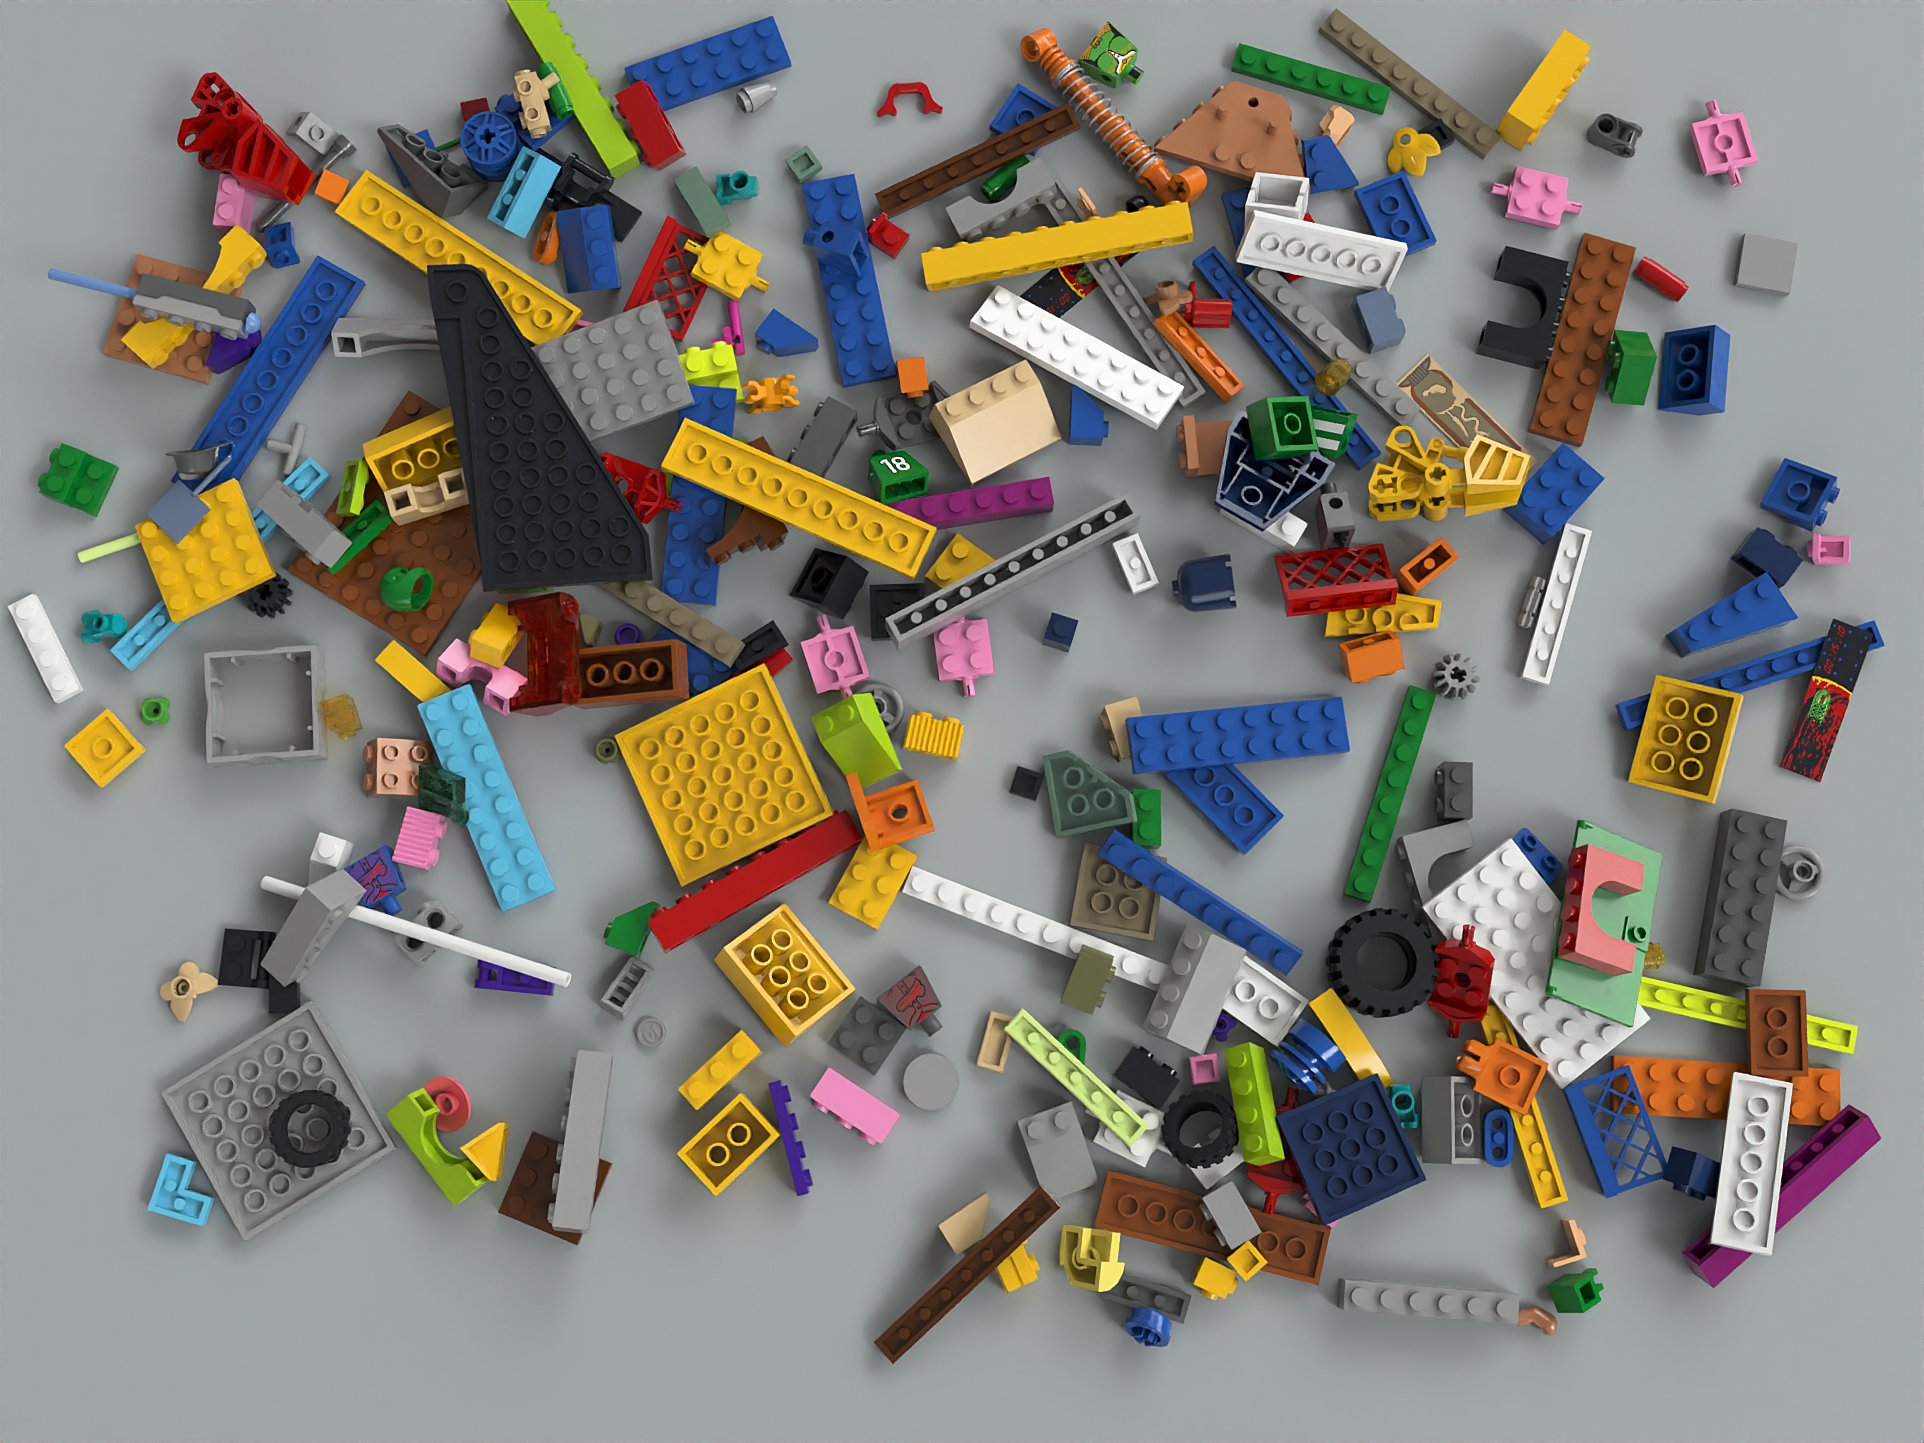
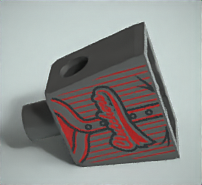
M1325 483L1320 488L1321 495L1315 508L1320 550L1349 547L1356 528L1347 492H1337L1335 483Z
M920 965L877 998L910 1031L920 1024L928 1036L931 1037L943 1027L933 1014L942 1005Z

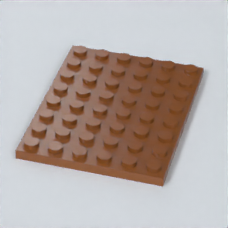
M408 391L377 437L429 416L441 409L413 392ZM369 466V480L365 485L363 495L364 506L360 514L376 499L390 513L384 492ZM338 494L324 516L342 532L359 515L350 517L337 515ZM469 504L400 526L393 520L386 529L371 540L364 549L358 552L335 575L321 562L319 565L312 562L302 550H300L287 569L292 575L426 657L482 574ZM398 566H405L409 571L422 567L432 573L434 582L432 593L421 610L412 612L394 611L382 602L379 595V582L388 570ZM422 575L415 582L412 593L417 594L422 590Z

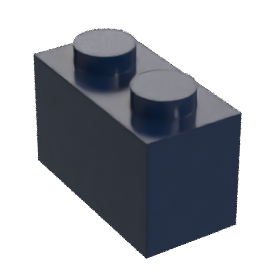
M1759 527L1747 535L1730 558L1756 578L1767 572L1778 589L1787 583L1803 561V559L1797 556V552L1793 548L1783 546L1775 540V536L1771 532Z
M1672 1146L1663 1180L1672 1183L1673 1190L1685 1193L1692 1198L1705 1201L1707 1196L1715 1199L1720 1163L1697 1152Z

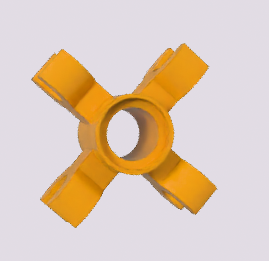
M784 374L780 378H765L758 382L751 380L741 385L742 389L750 391L745 396L744 402L747 404L753 403L752 408L748 409L747 413L758 415L762 411L772 412L784 407L793 408L799 405L800 401L794 400L791 397L798 393L797 387L789 386L790 382L795 379V375Z

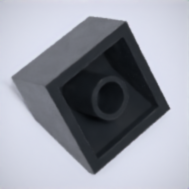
M814 548L790 596L828 616L844 620L869 572L848 556Z

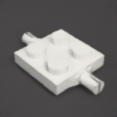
M1117 1090L1115 1095L1149 1125L1134 1144L1129 1147L1088 1108L1085 1109L1084 1113L1099 1119L1098 1131L1092 1143L1145 1168L1150 1155L1156 1149L1172 1156L1162 1139L1161 1125H1164L1163 1116L1165 1113Z

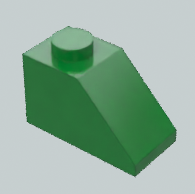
M651 901L615 917L614 922H609L603 936V938H606L605 944L640 958L651 932L648 926V921L652 919L650 915L660 909L661 905Z

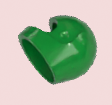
M405 566L394 567L388 570L380 579V598L391 610L399 612L419 611L426 605L431 596L434 583L433 575L422 567L414 568L411 571ZM422 575V590L417 594L412 593L415 582Z

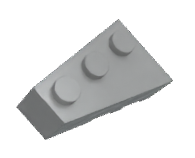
M278 479L256 504L317 565L322 562L331 568L352 544L314 505Z

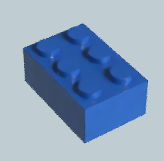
M1562 443L1523 486L1517 505L1505 507L1502 510L1545 545L1605 478L1567 445Z

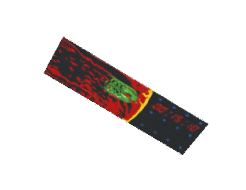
M1139 252L1114 256L1119 266L1122 267ZM1078 263L1052 269L1020 297L1060 318L1099 285L1084 263Z
M1833 618L1780 767L1821 782L1874 635L1873 633Z

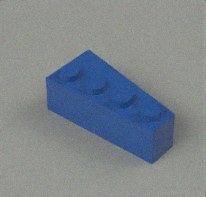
M1766 572L1666 636L1680 657L1683 658L1719 645L1737 641L1744 637L1787 625L1796 620L1798 616Z

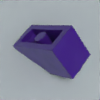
M261 330L249 333L247 339L237 337L236 340L222 337L219 332H216L206 366L213 373L220 375L251 358L255 349L261 343Z

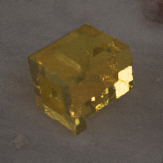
M345 693L319 702L321 708L329 713L325 716L328 727L331 731L334 730L338 734L339 739L351 738L356 735L355 731L363 729L354 699Z

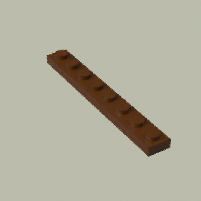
M1068 102L875 193V196L882 211L887 214L889 220L1080 130L1079 122Z
M1043 1185L1038 1187L879 1336L874 1343L890 1362L894 1364L1062 1206Z

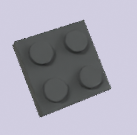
M860 996L828 1043L873 1075H876L907 1028Z

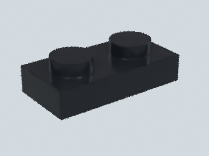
M774 620L741 640L745 647L734 662L743 674L789 645Z

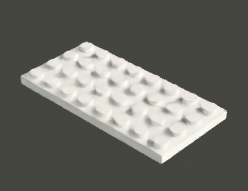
M1508 838L1420 908L1445 940H1461L1463 925L1470 924V928L1472 925L1475 927L1473 941L1476 942V945L1489 950L1495 958L1490 999L1534 1056L1549 1063L1546 1071L1558 1087L1563 1089L1651 1018L1637 1002L1634 1025L1629 1028L1544 994L1562 903L1514 841Z

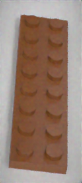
M1588 233L1582 235L1558 320V330L1552 342L1553 352L1550 361L1547 362L1528 429L1529 433L1579 448L1583 445L1607 357V342L1613 335L1636 247Z
M1107 1170L1093 1227L1226 1262L1228 1261L1225 1258L1236 1249L1231 1250L1227 1245L1221 1246L1213 1233L1217 1229L1212 1219L1207 1221L1198 1206L1202 1204L1199 1198L1202 1194ZM1248 1207L1262 1232L1249 1241L1268 1262L1260 1270L1319 1285L1331 1228L1275 1213L1274 1215L1262 1213L1263 1210Z

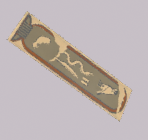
M1428 354L1396 383L1398 387L1421 407L1420 410L1459 448L1460 446L1469 448L1478 434L1530 455L1529 470L1538 462Z

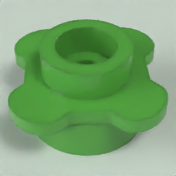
M162 697L160 700L146 698L142 702V722L146 725H151L152 723L167 724L170 721V716L168 715L170 701L165 697ZM155 709H158L157 714H154Z

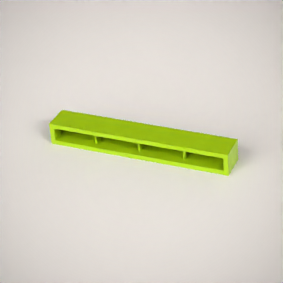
M506 0L509 10L541 63L552 62L554 67H556L573 104V116L609 175L617 179L640 166L638 155L641 152L633 139L631 141L627 139L625 135L628 132L621 118L615 119L612 112L615 109L607 96L602 98L599 90L602 88L595 75L589 76L586 71L589 68L581 53L576 55L573 50L576 45L570 34L562 32L560 27L563 24L556 11L550 12L548 9L549 0Z

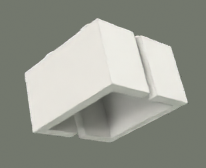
M1256 172L1245 204L1244 231L1253 210L1303 220L1308 206L1309 178Z

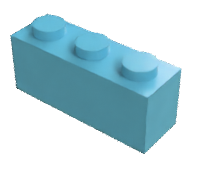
M523 146L487 219L525 239L561 166Z

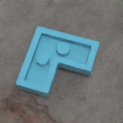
M171 1153L166 1154L147 1210L195 1225L206 1226L215 1198L188 1190L197 1161Z

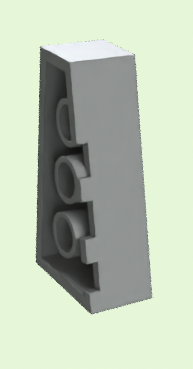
M343 868L306 887L260 965L284 987L294 981L300 982L310 971L309 967L318 958L321 951L367 890Z

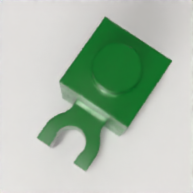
M1587 1268L1582 1273L1564 1274L1548 1285L1558 1313H1584L1602 1301L1599 1292L1604 1287L1602 1283L1595 1284L1593 1279L1598 1274L1596 1268Z

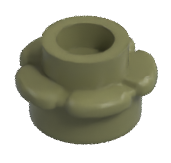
M604 737L596 743L594 754L597 755V760L600 763H615L620 758L619 752L621 750L616 740H612L611 737ZM609 748L610 753H606L605 750Z

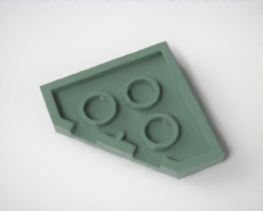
M1066 750L1042 756L1056 838H1064L1138 822L1133 794L1073 751Z

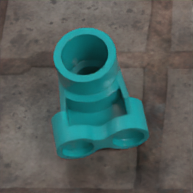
M737 171L732 176L729 173L716 176V199L720 206L730 205L735 200H748L759 196L758 178L756 176H749L745 171Z
M94 610L82 614L81 619L84 629L81 632V640L85 644L98 643L104 637L119 639L127 631V621L118 613L101 614L99 611Z
M1390 1084L1389 1099L1402 1127H1420L1419 1113L1414 1110L1415 1100L1411 1093L1410 1084ZM1399 1094H1404L1403 1101H1395Z

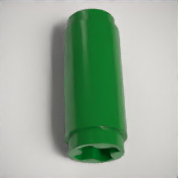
M552 62L541 64L535 70L540 81L553 71L560 79L559 82L548 89L550 99L547 101L553 114L558 120L569 118L574 114L573 104L556 67H554Z
M1023 156L1004 165L984 181L983 185L980 186L983 195L992 202L1013 187L1017 182V169L1030 163L1028 158Z

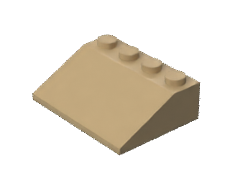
M1027 360L1021 361L936 403L929 415V419L970 485L1036 453L1062 438L1042 385Z

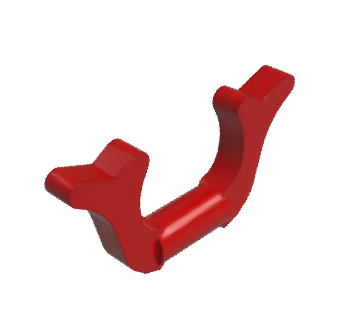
M896 83L889 88L886 102L877 111V116L880 118L889 114L895 117L897 110L894 106V99L900 94L918 93L922 95L925 100L923 107L925 115L931 111L941 114L943 107L932 99L930 91L924 83Z

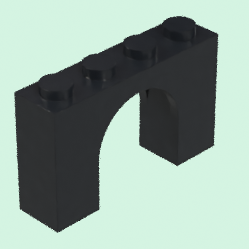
M1505 246L1499 255L1494 280L1523 287L1530 291L1539 303L1540 319L1535 325L1526 328L1513 327L1488 320L1482 328L1476 354L1537 370L1545 362H1549L1553 352V347L1549 346L1551 337H1555L1559 322L1555 321L1557 312H1561L1565 297L1561 296L1562 289L1566 288L1570 278V272L1567 271L1569 261Z

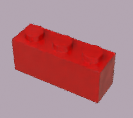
M641 79L615 95L619 103L616 105V108L624 120L627 118L631 126L628 129L629 133L636 143L640 142L644 150L641 152V155L649 167L652 166L655 169L662 170L687 155L649 83Z

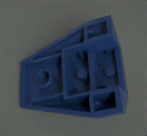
M1240 410L1226 434L1214 505L1263 532L1321 488L1336 463L1315 451L1309 454L1306 461L1301 458L1256 460L1247 413Z

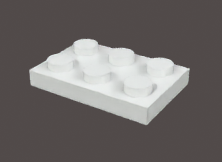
M1245 956L1222 1010L1273 1046L1278 1047V1043L1283 1040L1309 1000Z

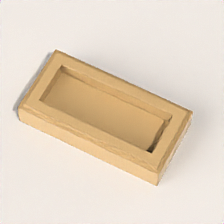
M990 1011L975 1066L1003 1074L1012 1037L1004 1028L1014 1017Z

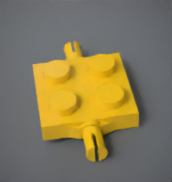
M722 231L711 236L710 240L703 246L690 239L687 240L684 249L698 256L697 263L690 275L698 281L737 302L750 285L764 293L766 292L770 282L756 276L757 267L764 255Z

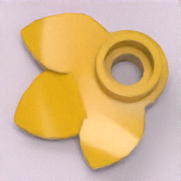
M1403 127L1393 136V148L1388 154L1387 164L1392 174L1405 168L1410 174L1422 177L1426 168V157L1440 154V146L1431 135L1418 134L1413 128ZM1404 136H1409L1410 142L1406 145L1401 144V139Z

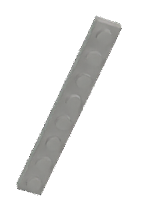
M1257 267L1245 279L1244 283L1396 426H1404L1421 408L1275 270Z

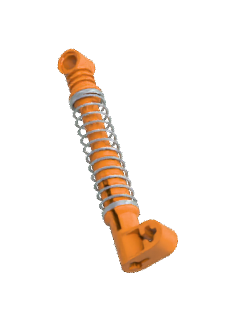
M1041 28L1022 38L1020 49L1024 58L1030 62H1036L1044 69V72L1050 77V84L1055 90H1059L1062 87L1065 88L1062 97H1066L1069 94L1072 96L1069 100L1070 105L1075 102L1078 103L1075 112H1080L1084 109L1085 113L1082 115V120L1091 117L1092 120L1088 127H1093L1096 124L1099 126L1095 131V135L1100 134L1103 137L1102 143L1107 142L1110 145L1109 150L1116 152L1115 158L1120 157L1123 160L1122 165L1127 164L1130 168L1129 173H1135L1136 182L1140 185H1145L1163 206L1171 201H1181V203L1188 202L1190 209L1206 188L1207 178L1204 171L1200 167L1193 165L1173 176L1165 167V161L1161 155H1158V152H1152L1150 144H1144L1145 137H1138V130L1131 129V122L1124 121V114H1118V107L1111 106V99H1104V92L1097 91L1098 85L1091 83L1090 76H1084V69L1080 68V64L1074 59H1069L1064 52H1061V49L1057 47L1056 36L1050 29ZM1079 70L1082 71L1081 77L1077 74ZM1088 78V84L1086 85L1082 79ZM1094 85L1096 87L1094 92L1089 88L1090 86ZM1102 93L1101 100L1096 96V94ZM1109 101L1108 107H1106L1102 102ZM1115 108V113H1111L1110 109Z

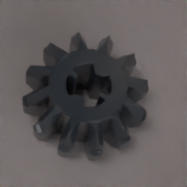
M276 573L275 577L248 589L250 593L244 595V600L250 602L248 609L252 612L256 611L257 616L263 618L267 614L269 618L273 619L275 618L276 611L282 615L285 614V610L282 608L284 604L287 606L292 605V602L287 597L293 595V591L287 588L289 581L281 579V575ZM267 592L270 593V594H271V592L273 593L270 598L267 597V596H266V598H265V595H266Z

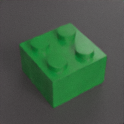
M1309 396L1266 397L1246 406L1256 460L1299 458L1319 450Z

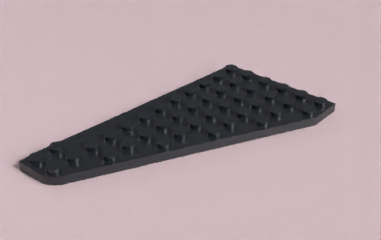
M469 264L427 265L429 296L481 562L483 592L652 580L649 534L485 274L477 267Z

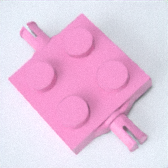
M1711 100L1705 103L1709 118L1705 121L1692 123L1689 127L1694 147L1704 176L1727 173L1731 188L1738 187L1742 184L1738 170L1755 165L1758 161L1743 112L1731 115L1720 114L1717 100Z
M1517 166L1509 186L1493 182L1491 187V194L1506 197L1505 218L1554 230L1560 224L1563 211L1579 215L1582 209L1581 203L1567 201L1566 190L1569 178Z
M825 614L822 615L825 626H823L820 616L815 618L821 633L812 639L801 642L818 696L831 691H840L844 700L847 698L846 695L848 697L853 695L851 691L852 686L870 679V675L853 625L843 629H831Z
M964 616L935 631L933 635L940 682L951 680L962 682L964 697L968 698V687L970 689V696H976L973 680L981 676L993 675L995 671L988 620L971 621L965 620Z

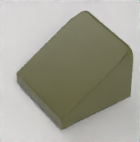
M579 613L585 643L589 648L596 647L603 625L598 618Z

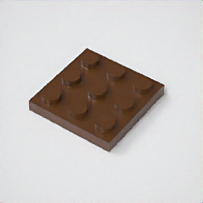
M532 1131L498 1213L579 1245L583 1233L554 1231L552 1223L547 1221L549 1205L556 1202L557 1194H553L552 1191L554 1173L560 1174L561 1165L557 1164L556 1161L558 1144L564 1143ZM601 1158L599 1159L593 1209L613 1164Z

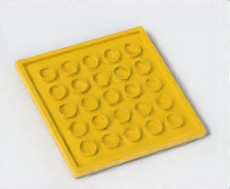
M765 664L757 666L615 735V739L681 887H686L835 815Z

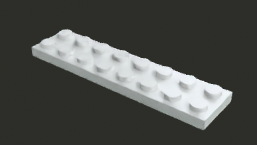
M999 285L996 286L970 321L969 327L1064 380L1075 384L1086 392L1156 430L1183 392L1184 386Z

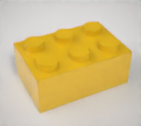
M740 1093L694 1136L677 1155L715 1196H718L781 1136V1133L744 1093Z

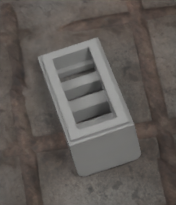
M630 955L600 999V1007L624 1021L654 973V969ZM630 968H633L636 971L643 974V977L640 979L639 977L630 973ZM624 978H627L628 980L637 984L636 987L633 988L632 986L623 982ZM618 988L629 993L630 996L627 998L618 993ZM612 998L624 1004L622 1008L612 1003Z

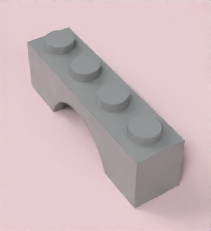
M1039 157L1017 169L1016 186L1013 192L1003 201L994 204H984L968 195L945 209L961 241L974 242L982 237V233L991 228L995 230L1006 224V220L1015 215L1020 217L1029 212L1030 207L1038 203L1044 204L1049 202L1057 193V189L1043 160Z

